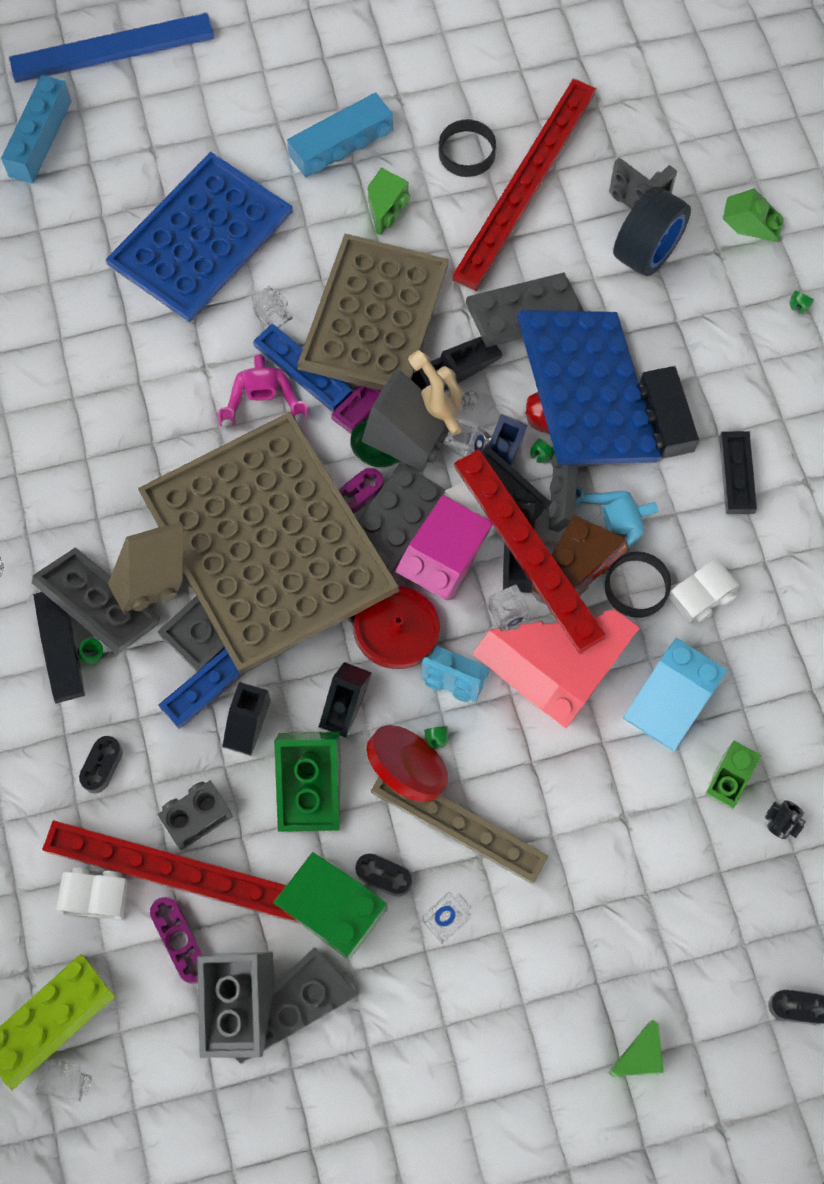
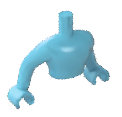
M576 487V495L579 498L576 499L575 507L580 506L581 503L607 504L602 506V515L608 531L615 534H627L624 538L627 539L629 549L643 535L642 517L658 513L656 502L638 506L627 491L584 493L582 488Z

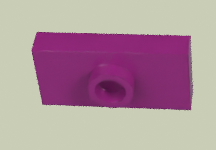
M360 385L331 414V419L352 434L353 429L359 423L368 420L371 408L381 391Z

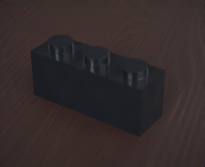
M676 366L643 372L637 388L641 392V400L645 401V413L648 415L649 425L652 424L654 431L652 436L656 441V449L660 450L661 458L695 452L699 437Z

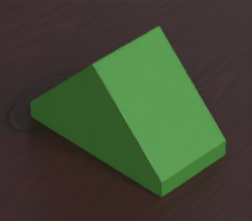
M651 1020L642 1029L608 1073L612 1077L664 1073L657 1022Z

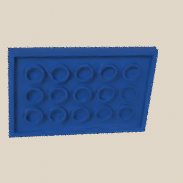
M210 151L106 258V262L109 267L190 322L292 214V206Z
M521 310L517 315L558 465L657 462L661 458L660 450L656 449V441L652 436L654 433L652 424L649 425V418L645 413V401L641 400V392L637 388V384H639L618 313Z

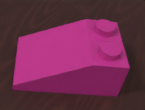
M442 495L408 546L395 572L445 600H452L493 525L490 520Z

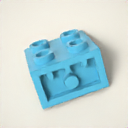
M435 645L430 658L424 657L422 661L421 680L425 681L426 686L434 690L441 691V689L452 692L453 697L460 701L469 702L471 700L477 702L490 668Z

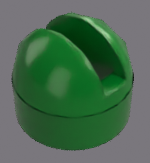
M794 290L789 301L790 308L793 311L798 305L800 306L798 314L805 313L811 307L814 299Z
M540 438L534 442L530 449L532 459L538 455L537 463H545L555 454L552 447Z
M94 638L83 640L78 648L79 658L88 664L97 662L103 654L101 642ZM97 652V655H84V653Z
M448 726L424 730L426 742L431 748L438 749L447 745L449 741Z

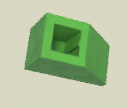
M382 167L367 186L368 204L377 234L382 235L386 228H390L393 225L400 208L404 209L410 200L409 181Z
M755 188L727 197L723 220L737 234L774 242L779 241L784 218Z
M733 740L719 762L705 794L734 809L761 755Z

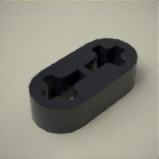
M103 736L94 743L79 774V782L89 793H100L108 786L123 753L117 739L112 736ZM112 744L111 747L115 751L114 754H107L102 762L104 757L101 751L102 747L108 748ZM100 767L98 775L101 781L94 782L91 786V782L87 777L89 774L95 775Z
M371 853L364 854L357 860L355 866L356 875L363 883L397 897L404 896L411 889L412 877L406 868ZM370 861L375 862V869L382 872L381 876L375 873H370L369 877L365 876L364 869L361 867L362 864L368 865ZM399 873L403 874V881L407 884L405 886L400 885L398 889L392 888L393 882L385 878L386 874L392 877H397Z
M780 990L769 998V1011L778 1020L810 1025L824 1024V1013L815 1018L814 1012L804 1010V1006L814 1005L816 1001H818L820 1008H824V995L794 990ZM784 996L787 1003L797 1004V1009L786 1010L785 1014H783L782 1008L777 1007V1001L782 1000Z

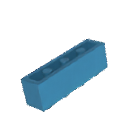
M45 75L40 76L1 157L9 178L34 183L72 102L66 81Z
M375 92L288 138L289 156L304 177L318 173L324 167L335 161L342 160L346 155L357 149H363L372 141L387 136L393 131V113Z

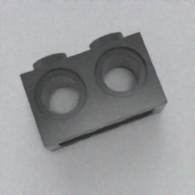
M211 780L206 783L201 781L188 790V795L180 800L178 798L170 800L162 806L163 811L157 814L181 851L233 817L230 809ZM204 799H215L212 809L208 811L200 809V804ZM187 815L188 822L184 827L175 828L173 826L176 817Z

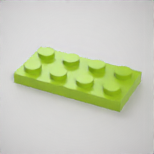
M82 953L0 1026V1077L11 1090H14L115 997Z

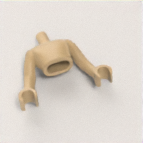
M417 350L408 357V360L416 371L422 368L429 378L431 385L421 392L425 407L433 417L445 422L452 436L458 435L462 432L456 420L462 401V390L455 379L456 374L446 366L436 371L430 363L429 356ZM446 384L450 390V397L444 391V385Z

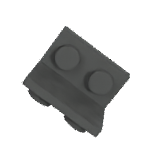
M618 157L614 161L609 192L615 200L624 203L632 209L643 194L654 186L672 193L677 170L668 165L662 172L657 171L649 180Z

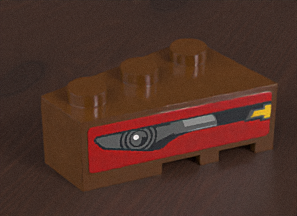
M573 515L551 555L578 595L581 596L601 574L603 575L609 570L611 564L629 551L627 539L577 515ZM533 586L531 591L535 596L536 600L545 604V602Z

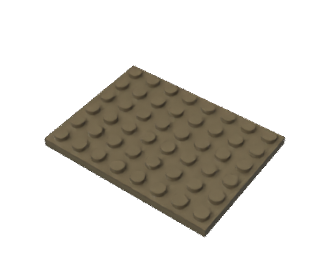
M290 412L138 488L158 527L179 521L183 524V572L240 676L399 592L396 581Z

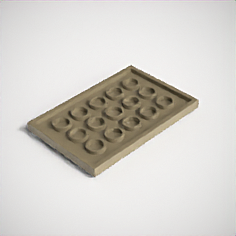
M345 233L299 358L298 369L380 391L383 390L395 368L402 371L412 380L415 369L411 366L408 357L417 350L421 351L448 268L449 259Z

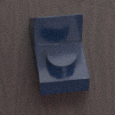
M501 414L488 446L511 466L522 444L528 425Z

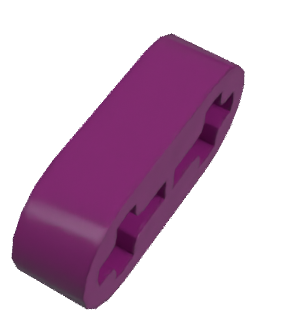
M367 468L339 489L343 497L351 498L354 496L353 504L346 502L353 514L375 498L383 487V477L378 470ZM368 478L370 481L375 479V486L373 487L369 484L365 487V479Z

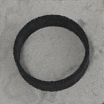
M465 119L451 123L442 131L439 138L438 154L440 162L450 173L461 177H474L486 172L495 160L496 138L494 133L488 126L476 120ZM474 132L488 140L492 147V152L488 158L478 164L461 165L450 160L445 155L442 147L445 141L456 133Z
M629 552L624 556H620L610 566L605 580V593L610 604L618 612L634 618L647 617L659 611L665 604L671 590V576L667 567L660 559L646 552ZM641 561L648 563L656 568L663 577L665 596L658 604L645 609L631 608L620 602L614 595L610 586V575L619 565L625 562Z

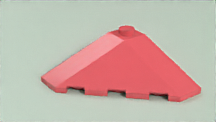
M616 609L603 611L604 615L593 617L606 634L605 639L580 654L558 622L543 624V621L522 624L519 625V629L502 631L501 628L492 629L487 632L473 652V655L540 710L567 728L640 627Z

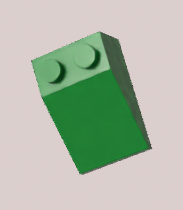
M340 732L279 733L274 740L278 832L339 831Z
M314 852L309 855L273 902L348 961L352 959L388 910L385 901Z

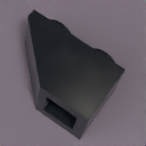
M242 682L238 683L228 711L222 744L223 748L252 756L271 703L268 690Z

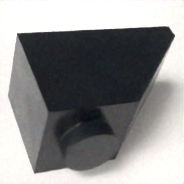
M346 662L341 665L332 678L319 728L329 732H340V736L344 738L348 736L365 697L372 672Z

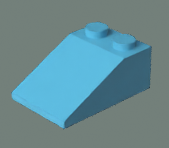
M675 638L623 719L674 752L727 670L680 639Z

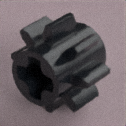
M784 800L781 805L775 801L765 816V819L769 821L767 828L772 834L781 839H787L789 835L797 838L806 823L805 820L801 819L804 812L791 801Z

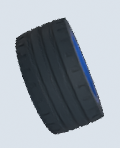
M658 186L652 187L637 201L622 224L615 240L614 256L620 262L642 275H653L669 258L680 241L690 219L691 207L669 191Z

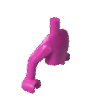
M258 354L254 356V368L243 370L237 374L228 405L219 409L217 415L219 426H222L224 420H231L232 425H235V413L240 404L243 389H245L250 400L261 401L274 398L278 385L291 408V414L294 419L297 414H304L307 420L309 418L308 406L305 402L297 400L283 370L265 367V357Z

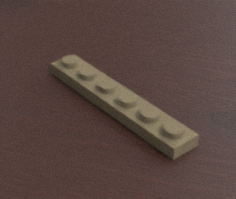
M378 777L371 789V793L532 885L548 858L547 854L442 795H439L437 799L431 802H417L395 792L380 777Z

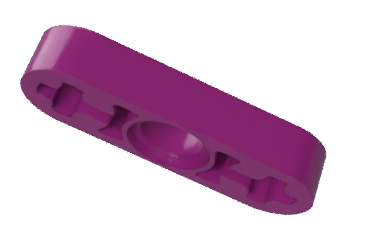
M161 897L151 905V919L179 976L189 984H198V976L194 977L192 974L186 975L185 973L189 969L186 959L183 957L178 961L177 957L188 954L194 948L195 953L189 955L192 961L197 964V956H203V953L178 904L169 897ZM162 905L168 908L173 907V910L169 913L175 924L180 920L181 925L169 928L167 921L163 917L158 918L157 916L161 913L160 907ZM164 928H169V929L166 931V933H164L163 929H164ZM180 931L185 932L188 936L187 945L179 950L172 948L170 941L173 934Z

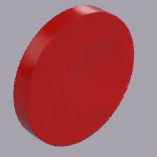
M398 586L399 592L357 613L354 618L353 634L360 651L370 661L385 668L407 669L420 664L424 657L428 658L432 653L439 637L440 622L434 606L421 593L408 587Z
M386 725L378 728L368 740L366 751L372 768L381 780L398 794L417 802H431L437 799L447 787L448 772L444 762L438 753L414 732L403 727Z

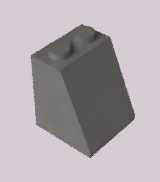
M395 368L371 408L362 442L423 472L428 462L434 463L440 450L437 445L439 442L445 443L450 431L443 420L433 417L427 411L421 395L422 389L402 371Z

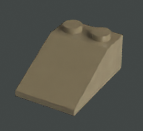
M181 521L126 537L108 582L123 613L131 610L141 611L150 604L159 601L166 603L176 597L182 583L183 524Z

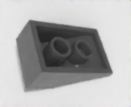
M273 952L222 953L197 956L200 1058L262 1057L274 988Z

